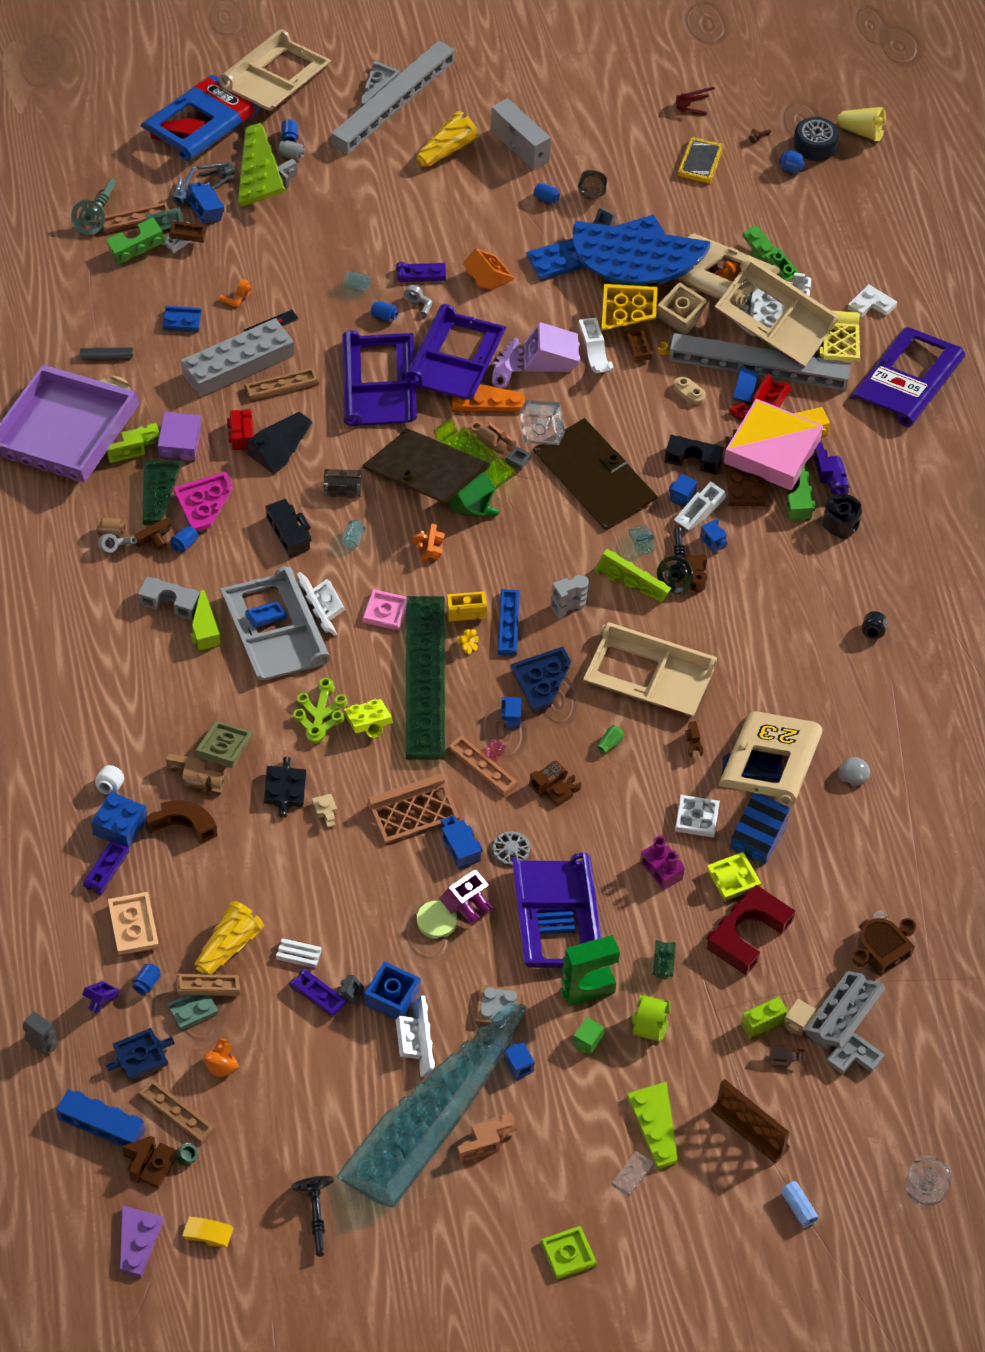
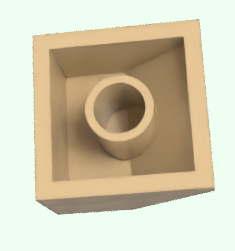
M679 282L658 304L657 318L686 335L696 325L708 300Z

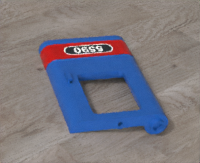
M210 75L142 122L140 127L178 149L181 159L190 161L259 112L260 107L224 89L219 83V77ZM188 105L212 118V120L185 139L179 138L160 126Z

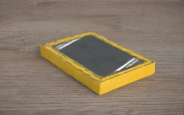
M691 136L677 176L711 184L724 144Z

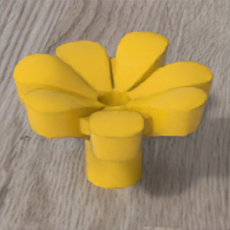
M474 629L465 630L464 636H460L457 639L458 644H462L461 649L467 654H471L472 650L476 651L478 649L477 644H475L478 642V636H476L477 632Z

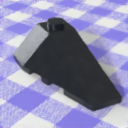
M299 411L260 430L247 441L248 455L272 474H276L288 464L290 456L296 451L300 440L304 438L311 427L312 420Z

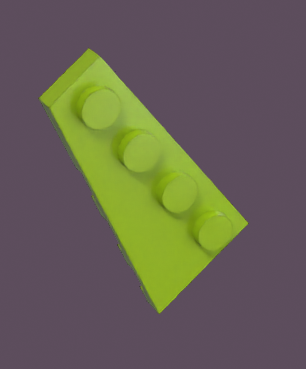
M607 548L593 571L596 574L602 572L608 575L607 578L612 581L618 579L624 582V586L628 588H638L640 593L660 602L664 601L671 589L664 582L657 580L648 572L639 569L632 562L626 561L618 556L617 553Z
M667 1081L627 1093V1099L657 1170L677 1164L678 1159Z

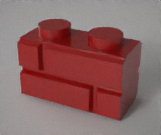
M251 409L230 411V418H227V429H231V432H228V443H232L233 450H247V441L254 436Z

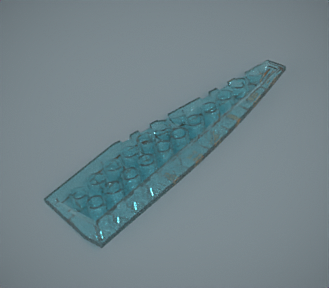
M512 1002L505 1005L490 1019L491 1023L489 1025L481 1027L476 1032V1037L471 1041H465L461 1045L462 1049L457 1054L452 1053L428 1075L429 1079L427 1081L419 1083L414 1087L415 1091L408 1098L404 1096L399 1101L400 1105L396 1109H390L386 1112L337 1175V1178L375 1202L394 1208L453 1131L486 1083L515 1033L527 1009L526 1006Z

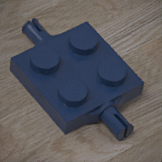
M149 1028L113 1043V1049L117 1059L105 1063L106 1068L110 1072L120 1067L125 1072L129 1081L168 1065L164 1055V1048L175 1045L174 1039L170 1036L160 1041L155 1036L152 1028Z

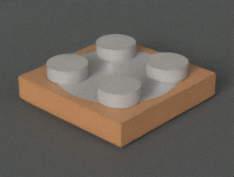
M481 984L476 1024L513 1029L518 1023L520 1010L518 1008H520L522 990ZM512 1011H514L507 1025L508 1017L511 1015ZM516 1012H518L515 1020L513 1021L512 1026L510 1027L512 1018L515 1016Z

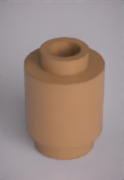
M98 519L97 534H113L116 537H121V534L125 533V523H122V519Z

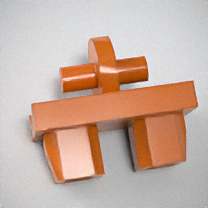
M727 261L723 264V268L713 274L733 282L741 272V268L736 261Z
M432 523L429 531H426V533L420 531L419 534L413 536V543L417 545L418 549H422L421 560L425 562L429 557L438 560L442 554V548L435 546L434 543L441 545L444 533L437 531V525Z

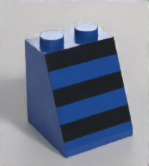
M753 793L732 835L730 848L737 853L744 852L746 856L751 857L754 861L766 865L787 828L790 807L782 805L762 794Z

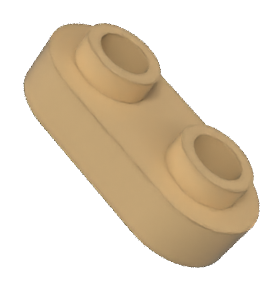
M679 377L675 380L674 391L692 405H701L705 401V391L689 378Z

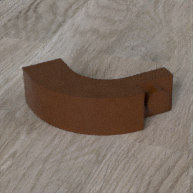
M184 800L160 803L161 811L153 812L145 817L146 828L149 834L170 825H183L192 830L199 843L217 836V825L212 816L203 807L193 802Z

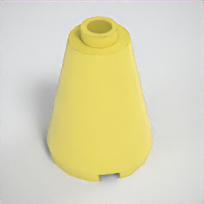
M882 107L847 110L838 114L837 124L844 130L873 141H880L884 131L881 129L882 125H885L886 113Z

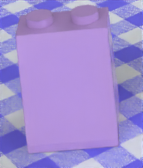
M539 322L523 343L524 371L571 372L580 362L578 334Z

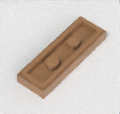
M177 974L176 977L178 995H240L239 975Z

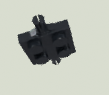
M287 756L283 757V767L267 766L264 803L279 806V817L282 818V811L283 818L287 817V807H303L306 769L291 768V757H288L287 761Z

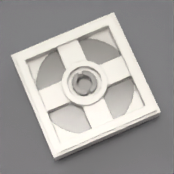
M680 795L675 832L714 838L720 801Z

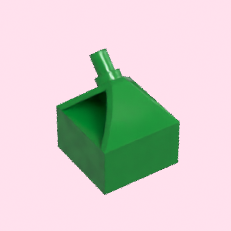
M486 472L480 473L447 501L454 513L465 516L481 517L483 515L488 516L489 514L498 516L499 509L492 508L489 505L495 488Z

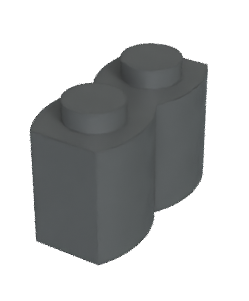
M33 1011L23 1022L24 1038L29 1044L47 1055L49 1052H53L58 1045L55 1032L56 1027Z

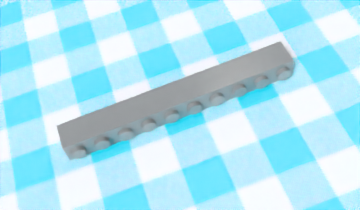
M441 41L430 46L424 54H421L415 62L399 73L386 87L378 91L363 107L356 110L341 126L334 129L331 135L332 146L347 155L447 69L454 62L455 49Z
M676 333L673 334L669 361L737 373L743 367L758 372V376L761 377L771 375L773 379L846 391L851 366V363L812 357L808 364L803 367L780 351Z

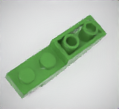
M758 225L743 232L742 237L752 248L750 253L754 258L779 267L780 272L776 275L788 282L794 279V273H799L780 248L776 249Z

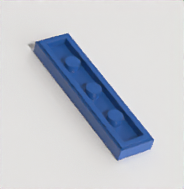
M501 589L498 655L517 656L520 590Z

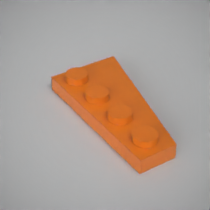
M480 384L474 397L470 400L452 396V411L524 412L525 396L524 393Z

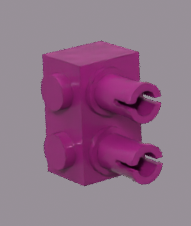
M663 836L655 837L653 845L641 851L640 863L664 891L683 879L685 868L683 863L678 860L676 851L671 850L666 845V839L664 840Z
M476 869L450 886L439 897L451 914L455 911H460L469 922V925L480 918L469 902H473L483 916L493 909L482 895V891L488 884Z

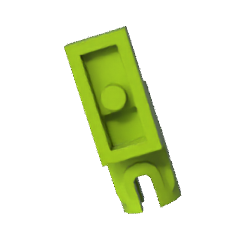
M157 423L148 424L147 428L139 426L136 429L121 432L122 442L113 443L107 449L109 463L145 455L144 446L159 442L160 433Z

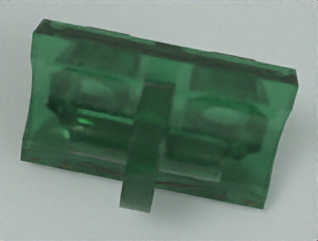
M658 940L655 941L653 975L657 978L668 979L673 977L676 942L665 943Z

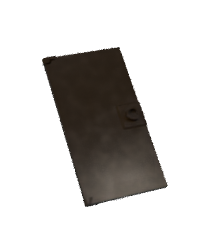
M585 418L533 448V452L605 530L612 528L613 525L658 498L651 488L627 464L623 457L610 446Z
M408 428L401 431L400 435L363 464V468L444 504L480 473L485 472L490 467V463Z

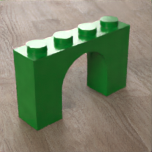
M613 935L566 948L565 957H563L564 967L562 968L563 977L561 978L562 988H560V994L563 1000L566 999L568 1006L615 993L616 981L609 965L619 963L620 950Z

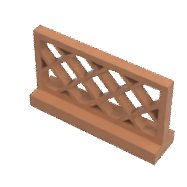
M443 773L368 798L367 806L373 814L385 844L441 826L440 820L447 818L440 815L443 807L450 809L456 819H459L458 812L445 784ZM443 790L445 795L443 801L433 798L434 792ZM422 797L427 799L424 808L414 804L416 798ZM430 801L440 805L437 813L427 809ZM403 803L409 806L406 814L395 810L397 804ZM412 807L422 811L419 819L408 815ZM384 809L391 813L388 819L385 820L379 817L377 811ZM393 813L403 817L400 826L390 822ZM424 813L434 816L433 822L425 823L421 821ZM406 819L416 823L414 829L409 830L402 827ZM387 825L398 829L396 835L387 837L385 832Z

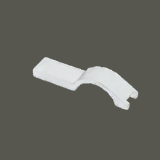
M597 318L580 319L579 328L586 345L591 370L595 373L614 371L612 361H607L604 338Z

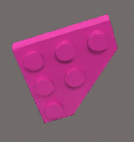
M223 472L174 487L173 490L189 526L200 532L211 528L233 488L227 473Z

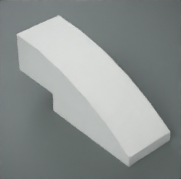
M710 481L701 493H696L674 521L690 531L706 519L726 498L725 491Z

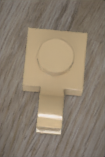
M332 794L312 798L317 817H324L328 828L336 826L334 814H337V807Z

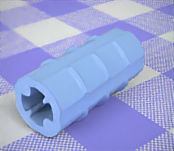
M793 1181L785 1185L781 1189V1193L802 1227L806 1228L817 1222L819 1219L818 1215L798 1183Z

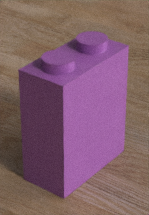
M164 412L158 442L159 458L185 461L196 460L202 428L201 415Z

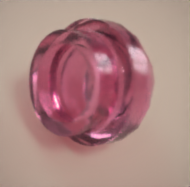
M493 738L492 741L489 740L486 748L487 757L496 758L497 756H502L505 753L504 749L506 746L496 738Z

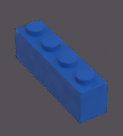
M68 1089L56 1109L58 1120L121 1147L140 1140L145 1132L144 1121L136 1115L130 1116L118 1107H109L99 1099L93 1100L88 1098L80 1091L74 1092Z

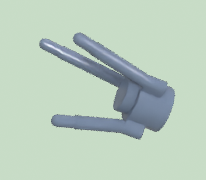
M192 167L182 187L183 178L180 177L175 192L172 195L173 202L179 206L189 205V191L185 188L196 169L195 167Z

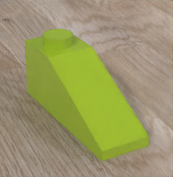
M205 590L200 591L192 624L193 633H190L192 644H196L198 651L220 646V634Z

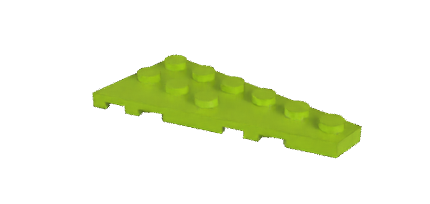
M261 123L245 128L238 204L241 207L286 192L283 180L279 175L277 163L271 152L272 149L268 143L265 129Z

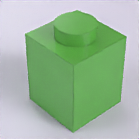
M586 1017L573 1036V1046L579 1052L591 1055L604 1036V1027Z

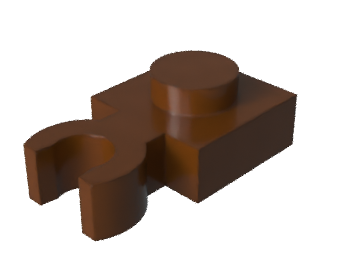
M575 775L570 776L566 783L559 780L545 789V794L557 807L571 799L573 792H577L582 788L581 782L576 785L572 784L575 781Z

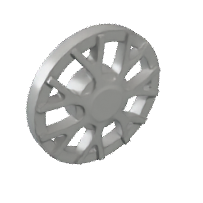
M514 831L504 832L495 839L493 854L500 863L513 866L510 857L516 856L517 860L521 858V861H526L530 854V843L521 833ZM512 836L518 837L517 841L511 840ZM507 837L509 841L504 842L502 838ZM525 842L526 846L520 847L519 843ZM496 845L504 846L503 849H496ZM519 850L526 853L524 857L518 854ZM503 852L507 855L504 859L499 856Z

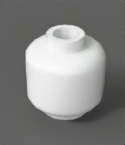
M104 766L96 776L95 785L103 794L109 795L110 791L116 793L124 782V775L115 766Z

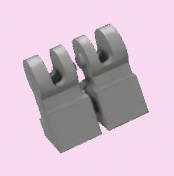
M576 575L572 580L565 578L552 584L550 606L558 619L565 617L566 612L569 610L585 607L589 580L586 576Z

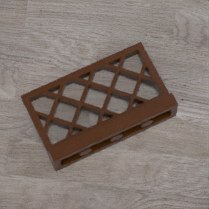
M724 1079L720 1083L717 1102L712 1106L711 1111L776 1164L789 1151L790 1146L787 1142L790 1132Z

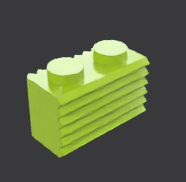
M776 997L743 1012L741 1026L749 1039L756 1038V1036H760L764 1032L767 1033V1030L770 1031L774 1027L777 1028L784 1024L788 1010L780 997Z

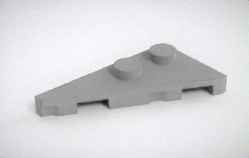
M375 60L373 71L370 72V78L365 87V95L361 99V107L368 100H371L378 91L386 87L389 82L393 81L401 72Z

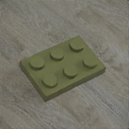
M216 721L197 747L195 757L232 768L252 739L253 732Z

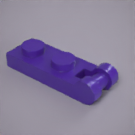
M398 262L396 264L397 280L399 282L446 281L445 263L406 264Z
M111 840L84 880L83 887L87 889L92 888L96 893L102 895L108 883L128 855L129 848ZM96 877L101 879L99 883L94 881Z
M302 969L299 972V976L289 982L290 987L294 991L301 993L332 1018L346 1004V999L306 969Z

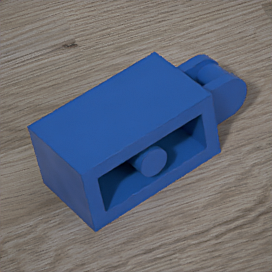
M202 182L188 184V201L202 224L220 221L224 213V205L220 202L210 184L203 185Z
M455 815L441 819L442 840L458 869L481 861L483 849L480 842L474 839L471 826H467L464 820L458 822Z

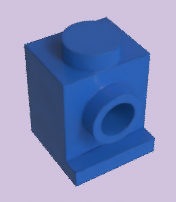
M718 519L701 526L700 538L712 553L724 549L728 544L726 532L718 526Z
M502 697L501 719L505 720L504 727L509 729L520 728L521 698Z

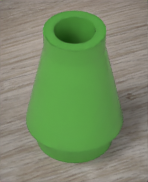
M616 725L608 727L597 746L598 750L606 754L610 749L623 741L624 732Z

